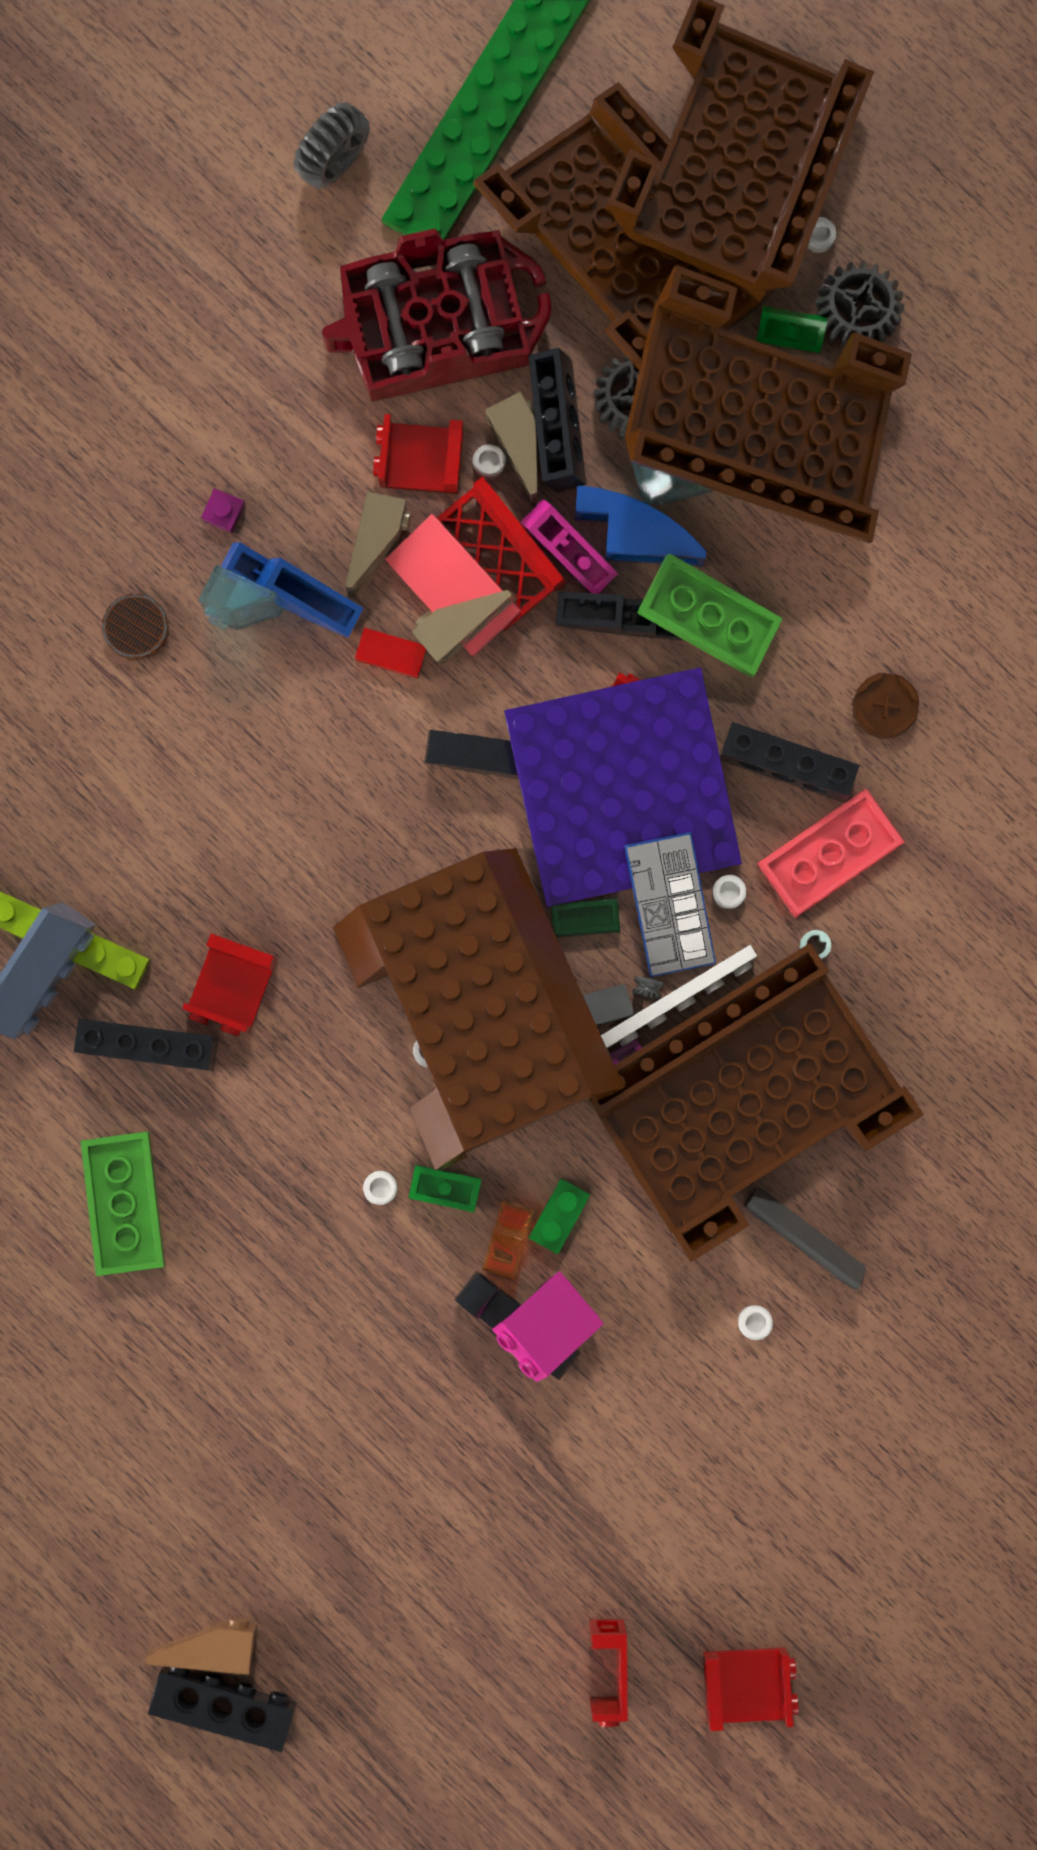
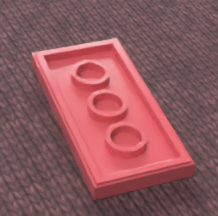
M431 514L385 559L432 612L436 609L503 591L434 514ZM512 602L463 647L471 656L475 657L522 611Z
M866 788L764 858L757 866L793 917L797 918L904 844L905 841Z

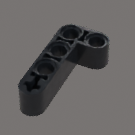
M477 1270L454 1299L477 1319L480 1318L492 1328L504 1321L521 1306L520 1303ZM576 1349L551 1375L560 1380L580 1355V1351Z

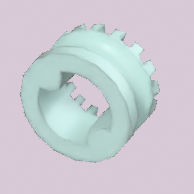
M812 930L806 933L800 940L799 948L801 949L806 946L807 940L811 936H816L818 941L824 943L825 946L823 952L818 955L821 959L826 957L831 950L829 936L820 930Z

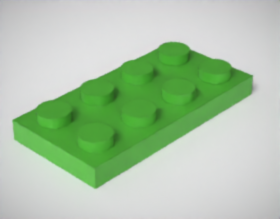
M670 553L665 556L637 612L639 615L750 678L756 674L783 619Z
M150 1132L81 1140L96 1276L166 1267Z

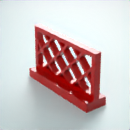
M482 476L472 484L474 487L437 518L442 524L444 522L456 523L455 538L464 548L476 549L475 560L479 565L482 549L499 551L497 569L483 568L487 573L497 574L496 583L499 587L502 575L520 576L516 605L522 612L503 629V631H506L554 591L558 592L567 582ZM475 498L481 506L480 521L462 519L464 506ZM458 512L457 518H450ZM486 513L493 522L485 521ZM462 524L479 526L477 544L460 542ZM484 526L499 528L502 532L500 546L482 544ZM506 538L513 547H505ZM504 552L519 553L522 557L520 572L502 570ZM526 564L534 573L525 572ZM524 577L538 578L545 586V589L535 597L522 595ZM522 600L529 601L521 607Z

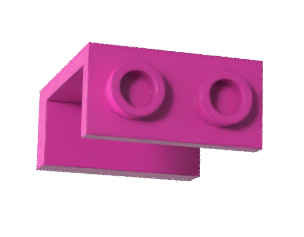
M560 1271L549 1277L531 1297L509 1317L492 1329L497 1335L496 1339L499 1345L507 1352H511L519 1361L521 1371L528 1378L534 1379L536 1382L548 1377L604 1324Z

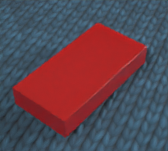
M364 627L355 655V661L418 679L427 650L420 643Z

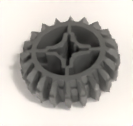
M340 102L334 107H329L325 114L322 113L320 118L313 122L309 131H306L304 139L299 142L300 147L295 152L296 157L293 163L295 171L306 183L316 189L326 188L331 182L335 183L337 178L342 176L351 167L352 163L358 159L359 153L364 150L363 145L368 141V134L370 133V121L365 118V115L358 108L350 105L348 102Z
M865 260L860 263L857 269L852 261L847 264L846 271L839 266L835 269L834 276L827 275L824 281L825 285L819 288L818 294L820 297L815 302L816 308L820 309L817 315L828 317L826 331L832 330L829 339L834 341L838 337L841 338L842 348L845 347L853 333H858L884 343L885 336L892 337L895 332L894 327L899 326L902 318L899 314H902L904 311V304L900 303L903 298V292L895 291L899 284L898 280L888 281L890 276L889 270L882 274L878 273V263L874 264L872 269H867ZM856 285L862 286L858 290H850L846 288L849 286ZM872 290L877 293L882 302L873 297ZM864 296L865 299L862 303L864 306L860 309L858 315L855 316L856 305L860 302L861 297ZM835 305L839 306L838 310L846 314L847 322L839 315ZM865 321L873 323L874 321L878 322L874 325L866 327L857 326L859 323Z
M625 354L624 363L614 358L612 360V368L605 366L602 369L604 377H597L596 386L598 389L593 392V398L599 400L595 403L594 409L597 412H602L599 417L600 422L606 423L610 421L608 425L610 433L620 428L619 437L621 439L625 438L629 416L624 415L620 411L631 410L634 397L632 396L633 387L636 388L639 369ZM627 377V388L618 391V395L611 396V390L615 384Z

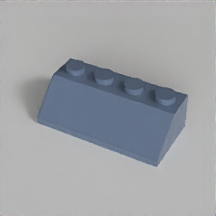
M64 902L42 908L0 973V1034L16 1039L25 1033L27 1035L32 1033L40 1021V1018L37 1017L43 1006L47 1008L58 994L55 987L60 979H67L74 970L76 963L73 960L79 951L84 952L94 939V935L91 932L96 924Z

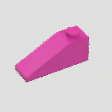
M544 499L520 522L590 593L599 594L618 575L606 560Z

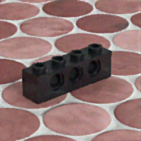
M559 347L528 355L542 482L555 492L577 488V485L585 486L587 483L572 359Z
M732 722L728 729L720 753V760L722 762L843 803L850 796L860 766Z
M79 1018L73 1052L214 1071L219 1038Z
M163 1666L158 1675L148 1710L149 1715L278 1752L283 1751L297 1703L291 1701L289 1695L278 1691H271L270 1694L256 1691L257 1687L247 1682L240 1681L237 1682V1685L223 1681V1676L212 1672H204L203 1675L190 1672V1669ZM185 1688L194 1689L198 1693L199 1700L196 1702L186 1701L182 1695V1690ZM220 1697L227 1698L232 1704V1710L228 1712L220 1711L216 1707L215 1700ZM252 1707H259L265 1712L266 1718L262 1721H255L249 1716L248 1710Z

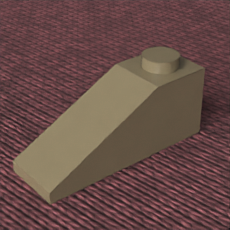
M519 392L487 408L486 421L527 498L533 504L537 502L535 411L533 402L530 399L525 401L522 393Z
M367 491L345 584L347 595L354 596L398 544L402 531H408L412 512L407 511L405 499Z
M505 590L436 609L434 612L429 610L416 621L417 627L412 633L437 662L445 664L518 597L513 592Z

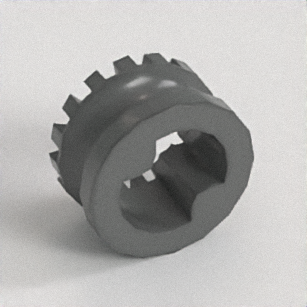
M635 977L634 981L637 983V987L632 989V994L642 997L646 995L645 997L648 998L649 996L652 999H661L662 995L659 994V989L664 986V982L644 977Z

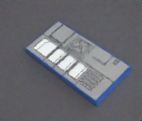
M691 832L624 845L650 977L716 964Z

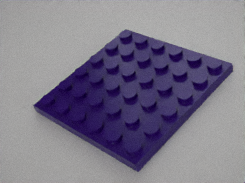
M701 667L504 710L546 907L631 889L632 884L624 845L691 832L699 873L742 864Z

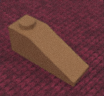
M231 1617L228 1619V1622L222 1621L151 1649L145 1657V1664L249 1675L253 1667L257 1625L249 1624V1619Z

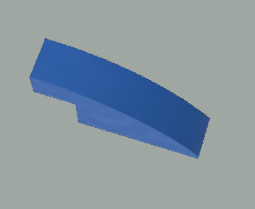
M577 485L575 520L607 522L606 561L662 564L665 556L670 553L691 566L704 565L706 550L682 526L666 514L642 501L618 492Z
M241 542L231 545L218 570V573L266 600L345 637L350 636L364 609L280 557L267 559Z

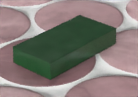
M618 898L569 902L551 906L553 931L557 938L621 932Z

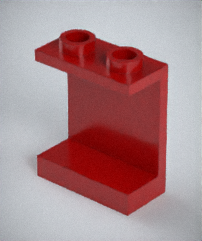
M384 414L383 425L378 424L376 432V444L381 445L380 457H374L373 476L378 477L380 488L458 494L464 435L463 420L450 419L449 428L392 423L391 414Z
M211 933L206 944L209 947V951L189 1004L184 1003L182 1009L191 1012L188 1019L208 1025L209 1020L222 1024L220 1031L239 1037L241 1031L250 1034L277 958Z
M589 1619L592 1649H617V1697H590L592 1722H599V1725L602 1727H617L620 1725V1722H628L627 1631L624 1619Z
M785 1647L703 1652L706 1718L710 1731H724L723 1723L783 1720L786 1727H794L793 1715L799 1714L797 1693H791V1680H796L795 1658H789Z

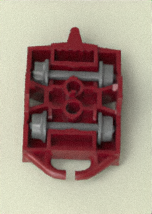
M437 229L403 235L399 238L394 252L368 257L340 266L345 317L322 329L325 349L328 352H353L371 402L529 366L528 355L533 353L551 315V298L549 293L538 295L537 314L530 319L522 318L511 273L515 270L526 271L531 276L534 287L544 286L547 283L539 264L501 236L500 229L446 240L442 239ZM437 264V267L434 269L416 273L413 271L414 269ZM452 304L459 308L455 313H446L443 310L445 306ZM416 312H423L427 315L421 321L411 318ZM518 331V334L505 337V334Z

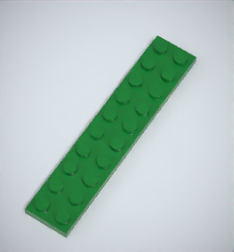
M514 0L382 216V224L402 235L437 229L443 240L448 239L477 191L473 181L492 166L591 0Z

